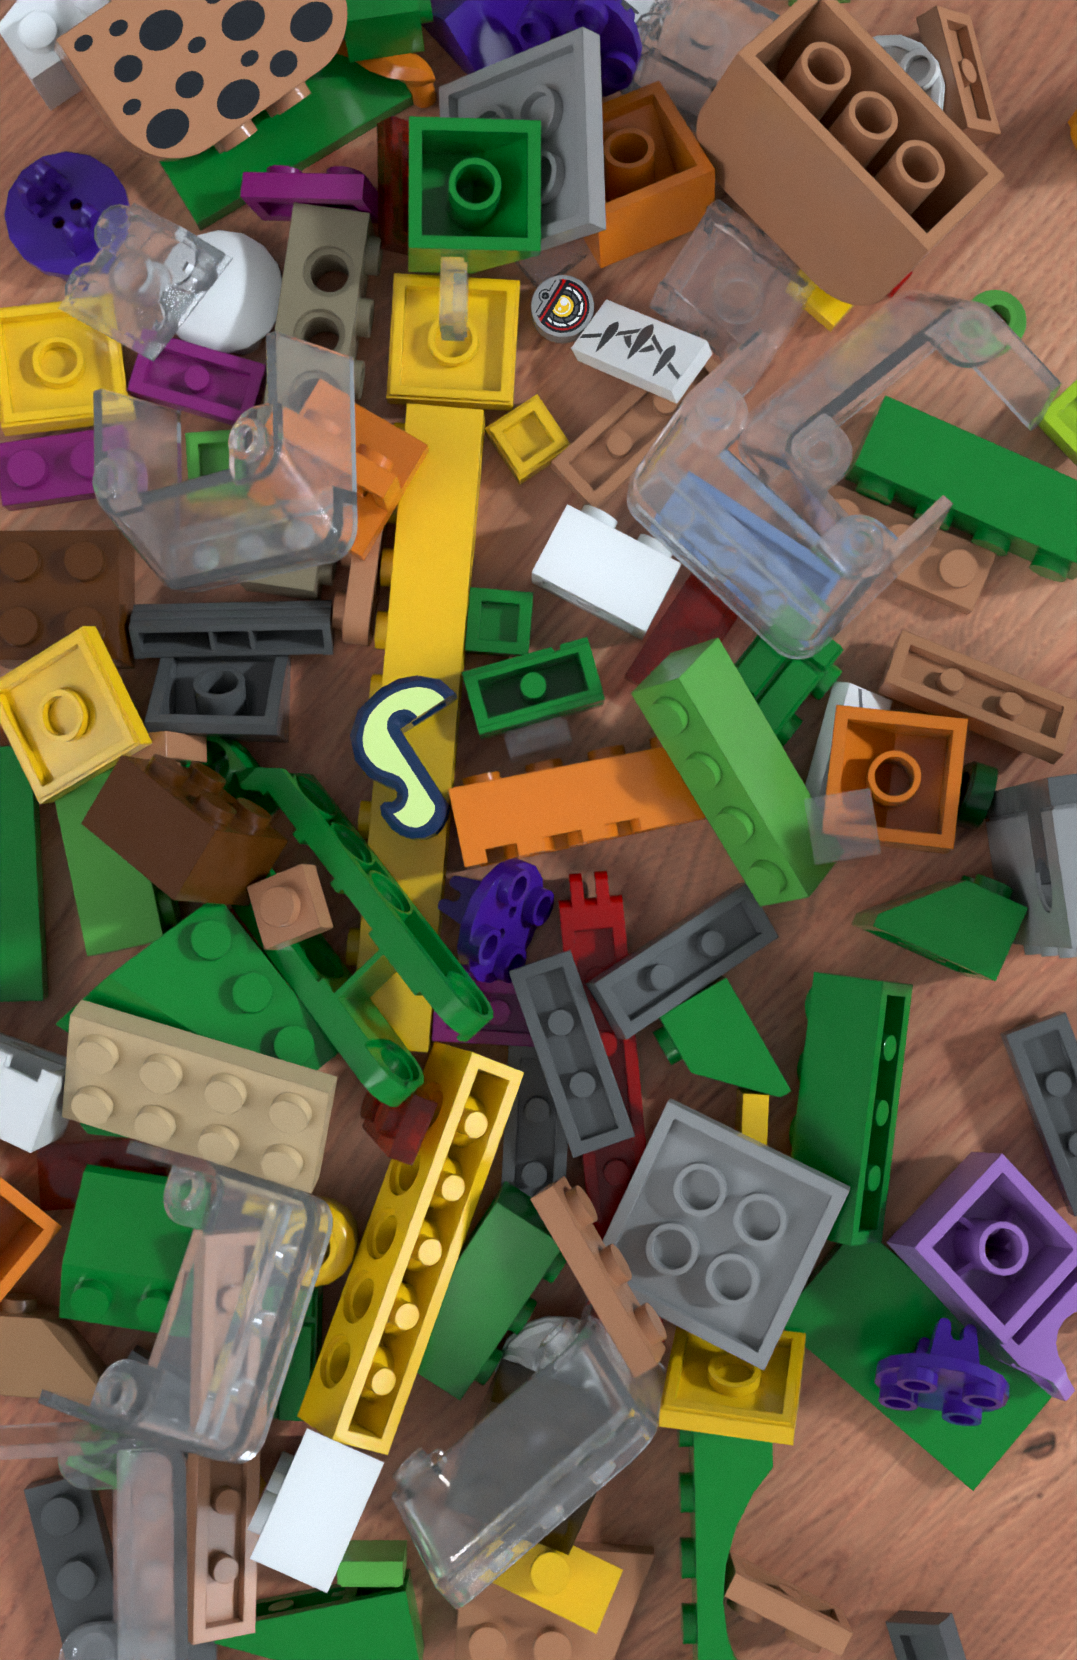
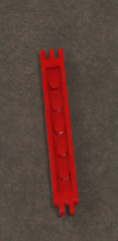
M607 870L594 871L596 897L584 898L582 874L572 873L569 874L571 899L558 900L563 952L571 950L635 1137L582 1155L586 1194L591 1200L598 1220L592 1224L602 1240L646 1149L636 1034L627 1040L618 1039L586 985L588 981L628 956L622 894L609 895ZM598 1316L599 1330L614 1344Z

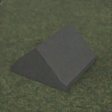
M291 655L160 658L144 721L147 732L171 731L204 737H223L237 740L238 742L289 743Z

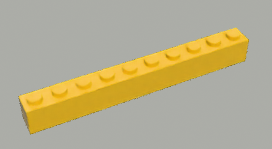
M407 403L405 423L395 422L394 426L427 444L429 452L387 523L396 524L394 549L383 548L380 570V585L391 587L389 611H378L375 625V649L385 650L383 675L372 674L369 699L380 688L395 680L415 675L440 679L456 693L458 698L456 701L404 733L407 741L451 808L448 820L437 836L428 840L415 841L402 837L390 828L381 816L380 809L384 802H393L397 798V791L373 781L372 801L361 800L358 832L363 839H368L369 847L441 938L443 912L438 909V903L444 899L452 813L448 789L454 788L463 688L462 672H464L465 640L469 594L472 585L485 417L484 410ZM362 915L360 928L350 927L347 940L346 965L356 966V971L379 950L368 934L372 928ZM396 972L370 999L409 1051L428 1052L432 1042L434 1009L424 996H415Z

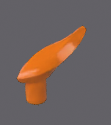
M343 39L337 54L348 57L346 42ZM408 53L357 61L359 65L370 72L405 83L417 107L427 108L435 103L437 99V93L433 85L436 80L426 60L417 54Z

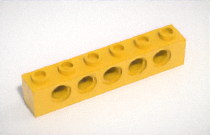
M435 1041L423 1070L424 1083L415 1092L297 1415L301 1420L332 1440L388 1455L524 1075V1072L474 1052Z

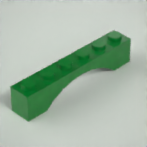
M677 1429L678 1447H689L690 1472H678L680 1513H690L691 1537H680L681 1579H692V1603H681L682 1644H693V1660H738L732 1650L725 1621L723 1598L726 1563L736 1527L753 1493L773 1468V1443Z

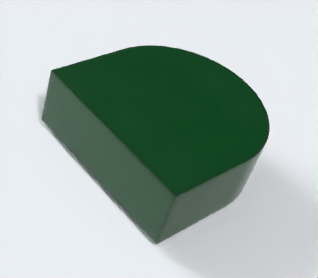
M976 761L963 766L956 826L970 830L976 829L982 824L995 793L998 779L997 768Z

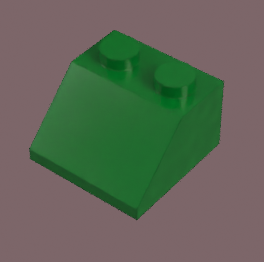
M409 116L408 272L475 273L539 256L541 252V120Z
M976 874L975 879L962 875L960 881L937 882L858 912L851 925L966 977L996 981L1028 908L1010 900L1014 891L1011 887L980 874Z
M87 1164L83 1172L62 1261L59 1318L189 1338L192 1330L195 1231L212 1229L215 1184Z

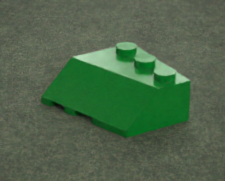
M205 903L107 976L82 999L314 1070L321 1068L339 1053L307 1008L225 904ZM77 1005L55 1024L68 1034L70 1014Z

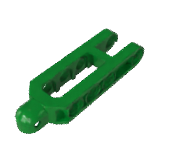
M207 737V763L201 764L216 771L226 780L223 789L235 799L239 797L247 799L262 807L271 816L281 808L297 829L293 836L299 844L310 846L334 878L330 883L334 890L339 894H346L372 928L368 934L379 950L352 975L321 933L280 950H264L251 902L249 906L231 905L364 1087L382 1103L391 1107H398L424 1083V1075L416 1059L371 1001L370 997L397 972L415 996H424L439 1017L449 1027L459 1033L456 1038L463 1042L469 1041L493 1019V1010L489 1001L314 774L289 773L283 768L261 767L249 750L237 740L223 737ZM185 764L181 766L189 767L190 764ZM272 868L266 878L276 875Z

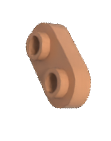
M387 523L364 561L344 549L341 550V566L350 567L347 592L337 591L335 595L332 628L342 630L343 643L370 646L380 591L381 558L383 548H386Z

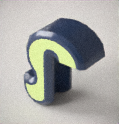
M418 675L397 679L380 688L358 710L350 734L355 761L366 775L373 781L397 791V798L393 802H384L380 806L381 816L392 830L400 836L414 841L428 840L437 836L448 820L451 807L407 741L404 733L418 726L458 699L456 693L440 679Z

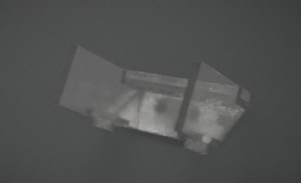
M923 290L902 292L762 401L742 420L737 442L740 457L847 579L858 570L869 537L828 492L830 488L846 475L852 460L851 442L840 428L843 423L935 350L955 366L973 368L1030 431L1041 423L1062 383L989 306L976 301Z
M759 328L686 395L633 472L628 485L627 506L631 515L777 653L790 659H806L822 650L929 547L953 503L943 495L899 538L880 521L866 515L845 517L839 520L823 536L812 528L728 450L739 439L745 429L748 408L743 397L755 386L769 339Z
M278 331L266 334L267 403L247 409L231 428L228 439L229 469L183 482L181 411L102 388L93 391L94 473L92 483L97 502L165 587L178 591L198 593L333 563L347 555L354 544L358 529L354 357Z
M130 1140L126 1153L171 1169L164 1189L163 1202L165 1211L173 1222L193 1229L148 1364L131 1359H122L114 1362L100 1377L92 1400L42 1389L38 1403L121 1434L231 1464L246 1463L258 1454L265 1443L333 1228L331 1210L323 1199L307 1192L203 1158Z
M589 1299L585 1302L581 1319L577 1324L573 1326L566 1319L543 1339L538 1348L544 1356L540 1360L536 1372L445 1453L441 1448H437L427 1454L422 1448H418L398 1467L392 1476L397 1484L391 1497L435 1588L454 1609H459L474 1599L629 1465L646 1448L657 1431L666 1368L659 1362L657 1366L634 1378Z
M102 1421L0 1426V1460L58 1457L60 1472L67 1482L74 1487L82 1490L112 1489L113 1621L89 1622L75 1628L64 1640L59 1653V1660H189L187 1458L178 1441L167 1434Z

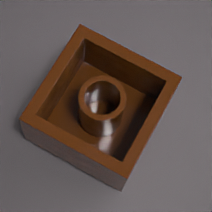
M120 530L0 531V665L8 669H15L80 627L96 626L116 669H135V658L129 632L130 618L133 613V605L135 604V544Z
M154 754L151 760L121 755L81 822L83 826L159 889L177 901L249 906L251 901L247 886L266 878L289 841L269 825L272 816L266 810L247 799L240 797L235 799L223 789L226 780L216 771L198 762H191L189 767L180 766L176 762L158 754Z

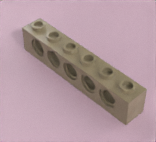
M295 202L293 204L251 487L275 448L267 429L280 408L295 415L301 400L307 395L315 380L349 400L351 398L361 399L365 379V361L357 360L360 337L370 338L374 319V299L366 298L369 275L379 276L384 244L383 237L375 236L370 213ZM339 271L348 276L346 284L335 292H324L316 287L320 277L327 272ZM330 332L339 337L337 346L327 354L317 355L307 350L309 341L318 333ZM250 493L237 581L246 591L308 600H321L323 585L332 586L334 583L338 559L337 548L329 547L328 540L311 530L308 536L301 542L290 544L281 541L279 537L280 528L288 517L257 500Z

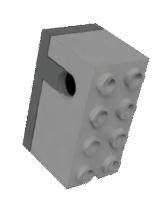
M1077 774L1049 777L996 790L985 819L989 818V821L986 822L994 880L1011 887L1014 891L1010 900L1028 908L1012 944L1023 945L1025 955L1041 954L1042 957L1059 955V958L1077 957Z

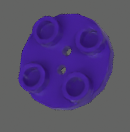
M530 0L516 24L515 34L523 51L581 27L599 34L602 97H607L628 88L640 65L643 45L637 25L634 22L635 14L632 8L624 9L621 5L623 0Z
M67 151L43 156L23 169L8 192L4 214L9 239L24 260L44 274L60 277L65 282L70 283L82 282L89 275L96 274L113 262L128 241L129 234L132 232L135 223L127 191L112 169L90 155ZM82 203V207L79 210H73L74 204ZM58 221H65L63 227L55 228Z
M516 858L498 863L482 881L453 876L449 884L460 893L459 900L452 902L448 899H442L438 903L440 911L460 924L457 944L459 963L468 975L476 981L492 983L499 979L504 982L506 981V983H511L509 971L525 965L526 949L532 941L537 926H541L547 921L553 909L554 894L551 890L543 887V879L537 867Z
M941 1318L935 1324L931 1341L923 1337L916 1343L913 1353L890 1355L878 1361L874 1381L880 1388L878 1402L881 1405L900 1411H912L918 1407L942 1411L943 1420L960 1426H978L982 1423V1412H991L1004 1407L1009 1398L1010 1385L1003 1375L980 1364L976 1327L972 1324L966 1325L960 1332V1340H955L951 1336V1322L947 1318Z

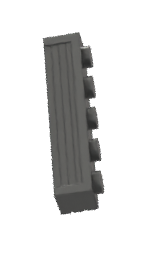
M332 600L134 604L129 623L135 659L305 654L333 655L335 629L332 628Z

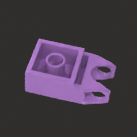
M971 1152L886 1243L964 1327L968 1324L976 1327L978 1342L995 1360L1025 1373L1051 1397L1067 1401L1076 1390L1068 1379L1066 1368L1058 1356L1056 1341L1058 1330L1064 1320L1074 1312H1077V1233L1003 1153ZM985 1246L989 1248L987 1255L985 1254Z

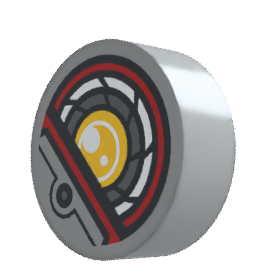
M568 275L550 277L543 281L533 294L531 301L533 324L539 334L551 342L562 344L576 341L593 318L594 301L588 287L575 277Z

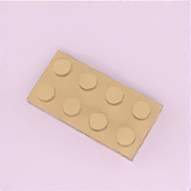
M81 999L70 1014L62 1117L312 1193L320 1177L337 1076Z

